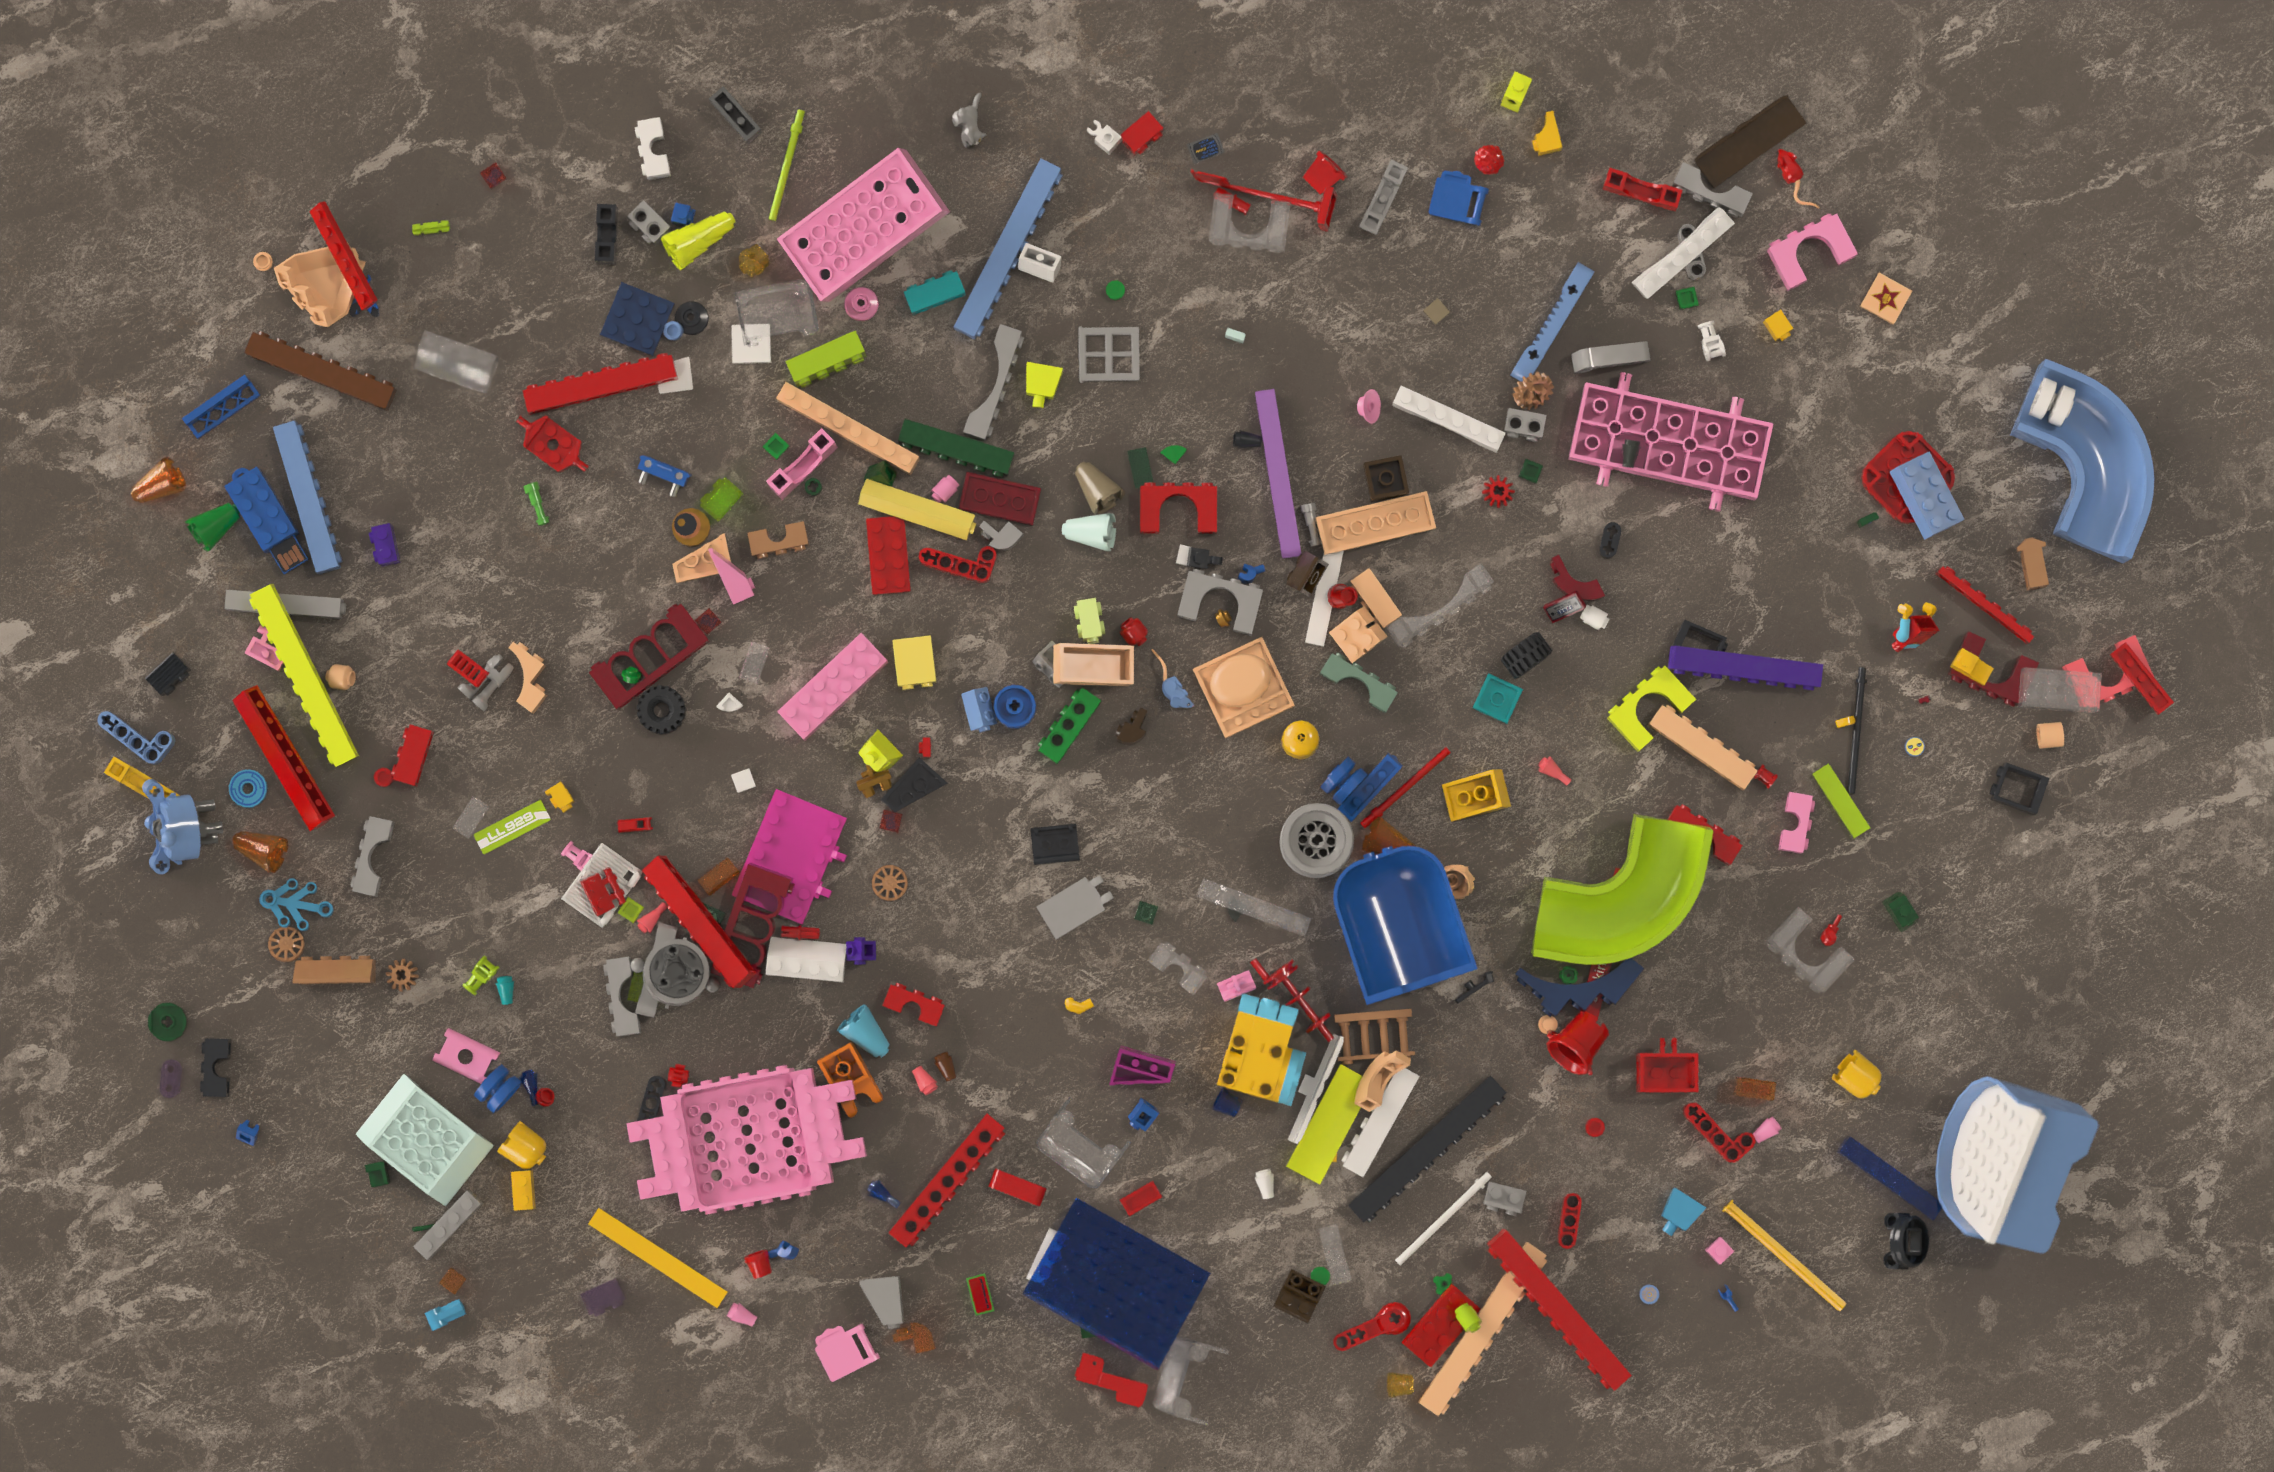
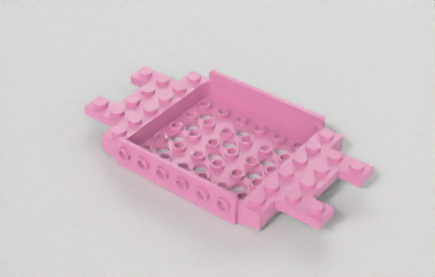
M787 1065L775 1067L776 1071L769 1072L768 1069L758 1070L757 1075L752 1076L748 1072L738 1074L736 1079H731V1076L719 1078L720 1082L712 1083V1080L701 1081V1085L695 1087L693 1083L682 1085V1089L677 1090L678 1094L660 1097L663 1117L626 1123L630 1142L649 1139L655 1177L637 1180L640 1200L678 1193L681 1211L699 1208L700 1212L705 1211V1215L717 1213L716 1209L723 1207L724 1211L736 1209L735 1205L742 1204L744 1208L754 1206V1202L760 1200L762 1204L773 1202L775 1197H780V1200L792 1198L791 1194L799 1193V1197L811 1195L810 1191L816 1190V1186L833 1183L831 1163L867 1156L864 1138L845 1141L838 1102L856 1099L853 1080L816 1087L813 1068L795 1071L794 1068L787 1069ZM779 1098H783L786 1101V1107L782 1110L776 1107V1101ZM742 1105L747 1106L749 1109V1113L745 1117L740 1116L738 1113V1109ZM703 1113L711 1115L710 1123L704 1124L701 1121ZM783 1117L788 1118L790 1121V1125L786 1129L781 1128L779 1125V1121ZM746 1124L752 1127V1133L749 1136H745L742 1133V1127ZM707 1132H713L715 1135V1140L712 1143H708L704 1139ZM786 1136H790L793 1139V1145L789 1148L783 1145V1139ZM749 1143L754 1144L756 1147V1151L752 1155L747 1154L745 1151V1147ZM710 1151L718 1153L717 1161L711 1162L708 1159ZM790 1155L795 1156L797 1159V1163L793 1167L788 1166L786 1163V1159ZM753 1162L759 1165V1171L756 1174H752L749 1171V1165ZM714 1170H720L722 1173V1178L719 1181H715L711 1177Z

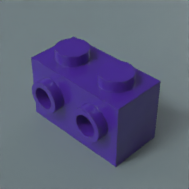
M387 523L371 527L372 532L369 533L371 544H375L376 551H373L375 562H378L382 567L401 563L393 525Z

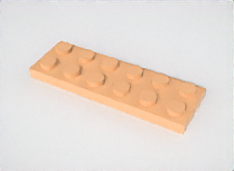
M1427 491L1315 518L1325 555L1436 529Z

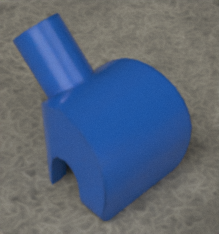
M1244 564L1242 570L1247 574L1240 572L1238 580L1242 581L1241 583L1243 584L1252 583L1256 574L1265 572L1264 565L1253 567Z
M783 1240L777 1249L768 1251L770 1258L780 1256L784 1259L792 1260L797 1256L799 1249Z

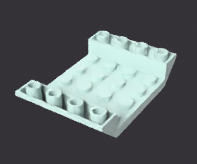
M405 1074L401 1076L356 1133L371 1150L444 1206H447L494 1146L481 1134H477L423 1091L417 1083Z

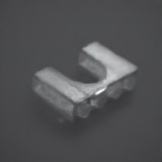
M1215 193L1209 242H1213L1212 244L1223 246L1224 243L1231 244L1235 248L1249 246L1252 250H1262L1264 248L1269 249L1273 253L1285 251L1291 202L1272 200L1270 218L1266 228L1260 233L1247 235L1238 231L1232 222L1231 215L1234 195Z
M1796 907L1765 940L1768 943L1767 948L1774 954L1778 952L1782 956L1781 961L1788 967L1792 965L1796 969L1795 974L1802 980L1807 979L1811 983L1809 987L1814 992L1825 993L1852 964L1855 958L1840 946L1819 966H1809L1801 962L1795 952V941L1813 919L1800 907Z

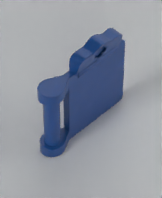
M1443 171L1441 178L1436 179L1429 214L1480 226L1483 203L1489 189L1470 185L1471 177L1463 175L1459 171ZM1472 192H1477L1478 196L1473 217H1467Z

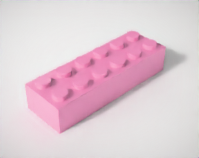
M860 633L777 712L806 741L889 662Z

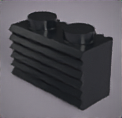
M172 652L145 679L160 695L164 696L166 694L168 696L176 689L174 686L179 681L183 682L189 677L190 674L188 672L191 669L176 653Z

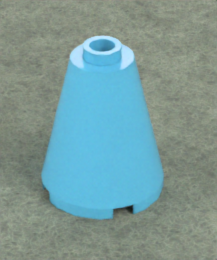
M866 1005L858 1007L850 1014L851 1017L847 1021L845 1019L840 1024L837 1030L841 1035L874 1057L880 1056L882 1058L888 1053L890 1044L870 1009Z

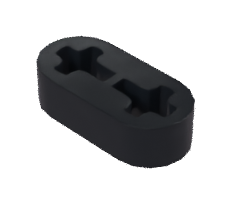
M1610 522L1603 530L1599 552L1604 558H1612L1617 552L1621 536V527L1618 523ZM1614 526L1618 533H1615L1613 538L1609 539L1610 532L1607 529ZM1608 542H1611L1610 548L1613 549V552L1607 555L1603 547H1606Z

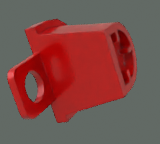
M1318 151L1316 153L1317 158L1303 178L1322 195L1326 186L1332 187L1341 179L1344 181L1348 176L1328 155Z

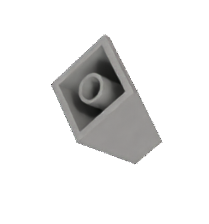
M900 1276L860 1280V1286L882 1324L888 1325V1329L899 1328L900 1324L904 1323Z

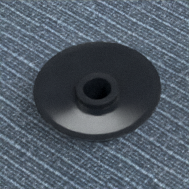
M689 301L678 307L674 319L682 325L684 334L696 335L706 328L709 316L702 304ZM691 314L695 316L692 321L688 320V316Z

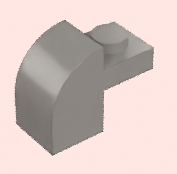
M985 521L979 526L982 530L980 534L987 540L992 538L993 540L989 546L997 551H1006L1013 548L1024 536L1009 521L999 533Z

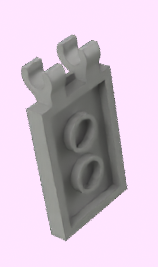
M1100 875L1089 882L1084 877L1036 906L1056 940L1105 911L1103 904L1114 898L1110 891L1102 896L1098 893L1095 887L1104 882Z

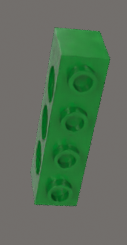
M1083 687L1080 691L1077 689L1071 697L1073 701L1070 706L1065 705L1060 713L1062 717L1059 722H1053L1049 728L1051 731L1047 738L1044 736L1038 744L1040 747L1039 752L1057 765L1101 703L1099 698ZM1077 704H1082L1085 707V711L1082 714H1076L1074 707ZM1066 720L1073 721L1074 727L1071 730L1064 729L1063 723ZM1054 736H1061L1063 743L1055 746L1052 743Z

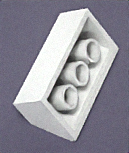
M772 937L767 955L766 975L844 983L846 944Z

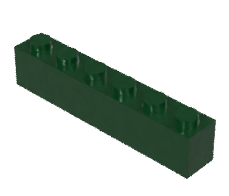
M904 419L898 442L901 443L903 448L912 450V447L920 449L919 452L925 455L934 453L938 455L937 458L948 461L950 458L956 460V464L965 467L967 464L973 465L977 471L985 472L986 469L992 471V475L1003 478L1004 475H1009L1015 453L908 419Z

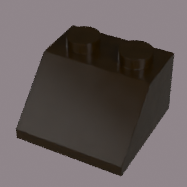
M1304 551L1298 557L1294 571L1289 573L1287 585L1311 598L1329 564Z

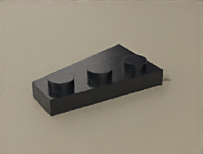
M919 757L882 797L881 801L896 813L948 783Z

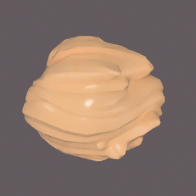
M1448 865L1444 867L1454 899H1464L1465 896H1469L1474 889L1473 881L1475 878L1469 872L1468 866Z

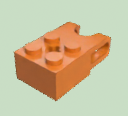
M852 1041L817 1061L829 1084L853 1080L855 1095L865 1093L874 1103L883 1101L881 1091ZM841 1063L848 1066V1072L840 1070ZM854 1100L840 1102L848 1117L856 1116L857 1108Z

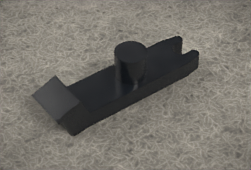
M1493 971L1484 973L1485 980L1476 986L1472 980L1465 983L1464 986L1468 991L1455 999L1457 1004L1488 983L1494 982Z

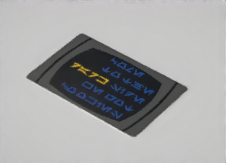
M1218 133L1187 144L1194 164L1225 153Z

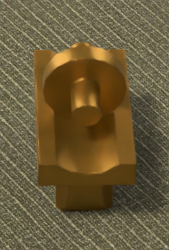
M865 765L867 771L861 773L863 779L856 781L859 791H862L866 798L875 795L872 786L878 783L882 791L892 788L889 770L876 772L870 765Z

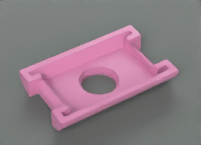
M448 1028L444 1034L447 1039L440 1053H435L432 1061L481 1084L486 1078L484 1075L492 1059L497 1061L500 1052ZM463 1049H468L473 1054V1059L469 1064H462L458 1060V1054Z

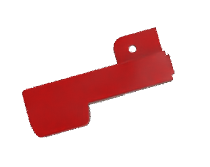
M1087 1353L1082 1354L1080 1365L1075 1373L1076 1380L1117 1391L1116 1400L1118 1402L1136 1407L1142 1406L1148 1389L1147 1383L1102 1372L1104 1360L1101 1357Z

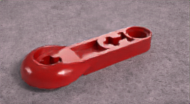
M1388 1303L1382 1307L1373 1319L1336 1335L1333 1340L1334 1346L1339 1351H1345L1381 1334H1401L1408 1329L1411 1323L1410 1311L1402 1303ZM1392 1313L1400 1315L1397 1324L1394 1321L1390 1322L1389 1318H1392L1390 1316ZM1357 1329L1365 1331L1363 1339L1360 1340L1359 1337L1353 1339L1355 1343L1351 1344L1347 1333L1351 1332V1336L1357 1333ZM1341 1336L1345 1337L1348 1341L1347 1346L1344 1348L1338 1347L1336 1343L1337 1339Z

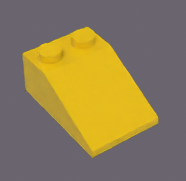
M1493 769L1442 784L1451 822L1511 807L1502 769Z

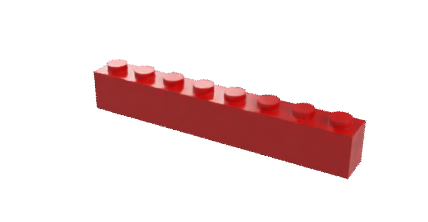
M662 353L657 355V358L651 360L649 357L639 359L638 363L631 364V362L621 363L618 368L612 369V366L601 368V372L587 371L582 373L583 376L576 378L575 375L564 377V380L559 382L550 380L546 381L545 385L538 386V384L529 385L526 390H522L527 412L529 415L678 380L673 356L668 355V353Z
M256 685L242 691L232 701L308 829L312 831L325 825L335 817V814L260 688Z
M658 855L642 870L646 875V881L656 888L657 895L667 902L668 909L677 915L681 926L691 933V939L701 946V951L714 963L713 967L715 970L722 973L725 977L724 981L729 987L741 988L757 973L666 856Z

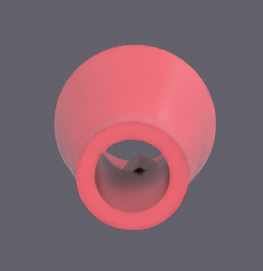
M922 1066L912 1071L920 1092L924 1093L925 1096L938 1088L936 1085L937 1081Z

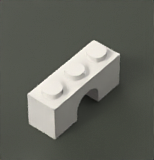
M660 117L637 121L638 127H635L636 137L641 140L638 150L640 157L644 158V164H641L643 176L647 175L648 180L671 176L667 155H655L651 152L654 142L665 139Z

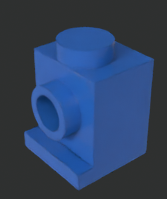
M675 202L671 218L672 224L685 227L693 223L696 210L692 209L689 205Z
M1141 1097L1139 1103L1128 1116L1131 1121L1130 1125L1137 1130L1141 1128L1146 1132L1159 1115V1112L1155 1106Z

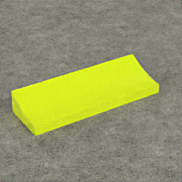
M1341 1064L1339 1065L1286 1167L1321 1184L1361 1108L1355 1104V1097L1362 1075Z

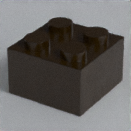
M1402 455L1364 462L1363 467L1371 502L1409 495Z

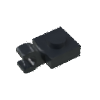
M1189 547L1187 566L1207 569L1208 564L1222 565L1223 557L1209 556V550Z

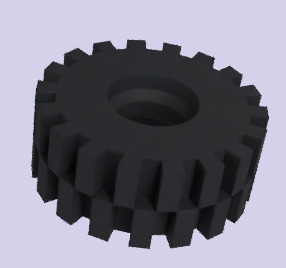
M657 685V687H650L648 691L645 690L642 697L638 700L637 716L641 724L653 733L668 734L671 731H675L678 726H681L683 719H685V702L681 695L669 686ZM662 702L668 705L669 713L665 717L655 715L654 708L658 703Z

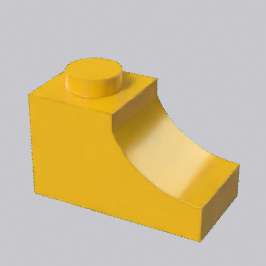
M1553 111L1545 113V126L1540 133L1535 134V140H1532L1533 149L1538 151L1539 156L1561 151L1562 149Z
M1963 648L1958 651L1950 666L1983 686L1994 669L1979 659L1978 656Z

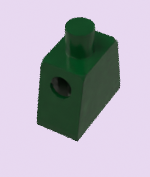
M1896 892L1882 901L1901 933L1918 923L1919 916L1905 894Z

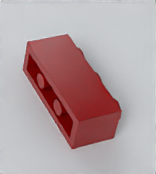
M411 724L409 728H405L403 733L405 741L403 746L399 747L397 753L399 760L397 765L394 764L391 772L393 780L415 787L418 786L434 735L433 731Z

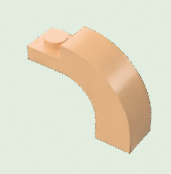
M1397 1050L1391 1054L1384 1051L1376 1057L1360 1080L1355 1104L1368 1112L1381 1106L1384 1089L1388 1081L1397 1072L1410 1066L1411 1059Z

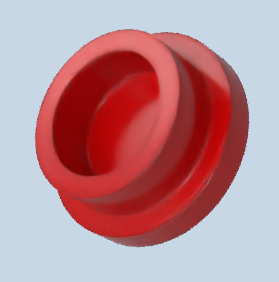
M541 1088L536 1092V1101L539 1105L548 1107L554 1102L555 1095L551 1089Z

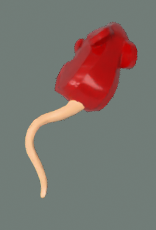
M1779 149L1777 167L1782 170V176L1787 183L1796 184L1794 190L1795 200L1799 204L1811 205L1819 209V206L1815 203L1803 202L1798 199L1797 194L1800 188V179L1804 175L1803 171L1796 162V155Z

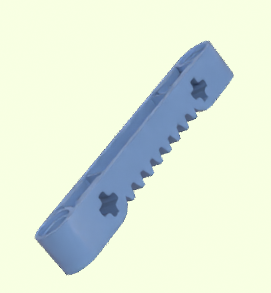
M1579 262L1577 263L1564 284L1562 295L1559 298L1560 302L1557 301L1555 304L1556 308H1553L1551 311L1553 315L1549 314L1548 321H1545L1543 325L1545 328L1541 327L1539 331L1541 334L1536 336L1537 341L1534 340L1532 345L1525 349L1510 376L1522 382L1523 376L1527 378L1529 373L1534 374L1595 271ZM1572 287H1574V288H1575V291H1574L1575 293H1573L1572 295H1570V294H1569V289H1571ZM1533 352H1535V353H1536V358H1534L1533 360H1531V359H1530V354H1532Z

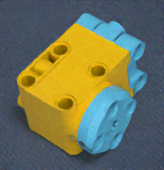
M1243 993L1217 1085L1257 1098L1292 1106L1306 1052L1287 1047L1299 1009L1283 1004L1279 1008L1280 1004L1277 1001L1262 998L1261 1002H1259L1258 997Z

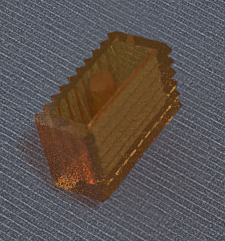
M726 857L725 860L719 862V865L713 867V870L710 869V872L704 874V877L701 876L698 882L706 893L711 896L738 875L740 871L731 859Z
M1736 1077L1733 1095L1773 1101L1776 1082Z

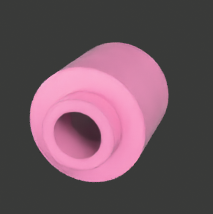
M950 475L946 478L943 477L931 490L933 493L931 496L938 503L941 501L946 503L957 491L959 484Z

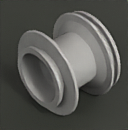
M1313 803L1298 808L1287 818L1280 834V850L1284 860L1292 870L1309 878H1323L1339 871L1345 865L1353 850L1354 836L1351 824L1341 811L1327 804ZM1313 824L1315 826V830L1309 832L1307 830V825ZM1321 826H1328L1329 831L1323 833L1321 831ZM1301 835L1306 836V843L1299 842V837ZM1316 835L1322 838V842H1319L1318 845H1314L1311 840ZM1329 837L1334 838V845L1327 844V839ZM1307 848H1311L1313 850V854L1311 856H1307L1305 854V850ZM1325 849L1327 851V855L1325 857H1321L1319 855V850Z

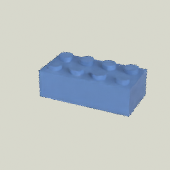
M1930 451L1890 471L1924 540L1965 520Z

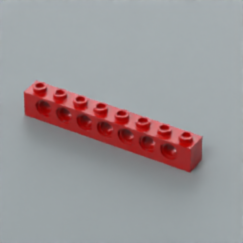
M987 1113L889 1231V1234L906 1248L909 1245L913 1247L919 1239L917 1237L918 1233L921 1230L925 1232L931 1225L929 1220L932 1216L935 1215L937 1217L944 1209L941 1205L946 1200L950 1202L956 1194L954 1192L955 1188L958 1185L962 1187L969 1179L966 1176L969 1171L974 1172L981 1164L979 1159L983 1155L987 1157L992 1151L991 1145L995 1140L999 1142L1006 1134L1003 1132L1005 1127ZM983 1131H988L991 1135L990 1141L986 1143L980 1140V1134ZM975 1146L978 1148L979 1152L976 1157L968 1155L969 1147ZM958 1161H963L966 1164L964 1172L956 1170L955 1165ZM946 1176H951L954 1180V1184L951 1187H946L943 1184V1179ZM933 1191L941 1193L942 1197L939 1202L931 1200V1193ZM921 1206L928 1207L929 1214L927 1217L919 1215L918 1210ZM914 1221L917 1224V1229L914 1232H909L906 1229L907 1222Z

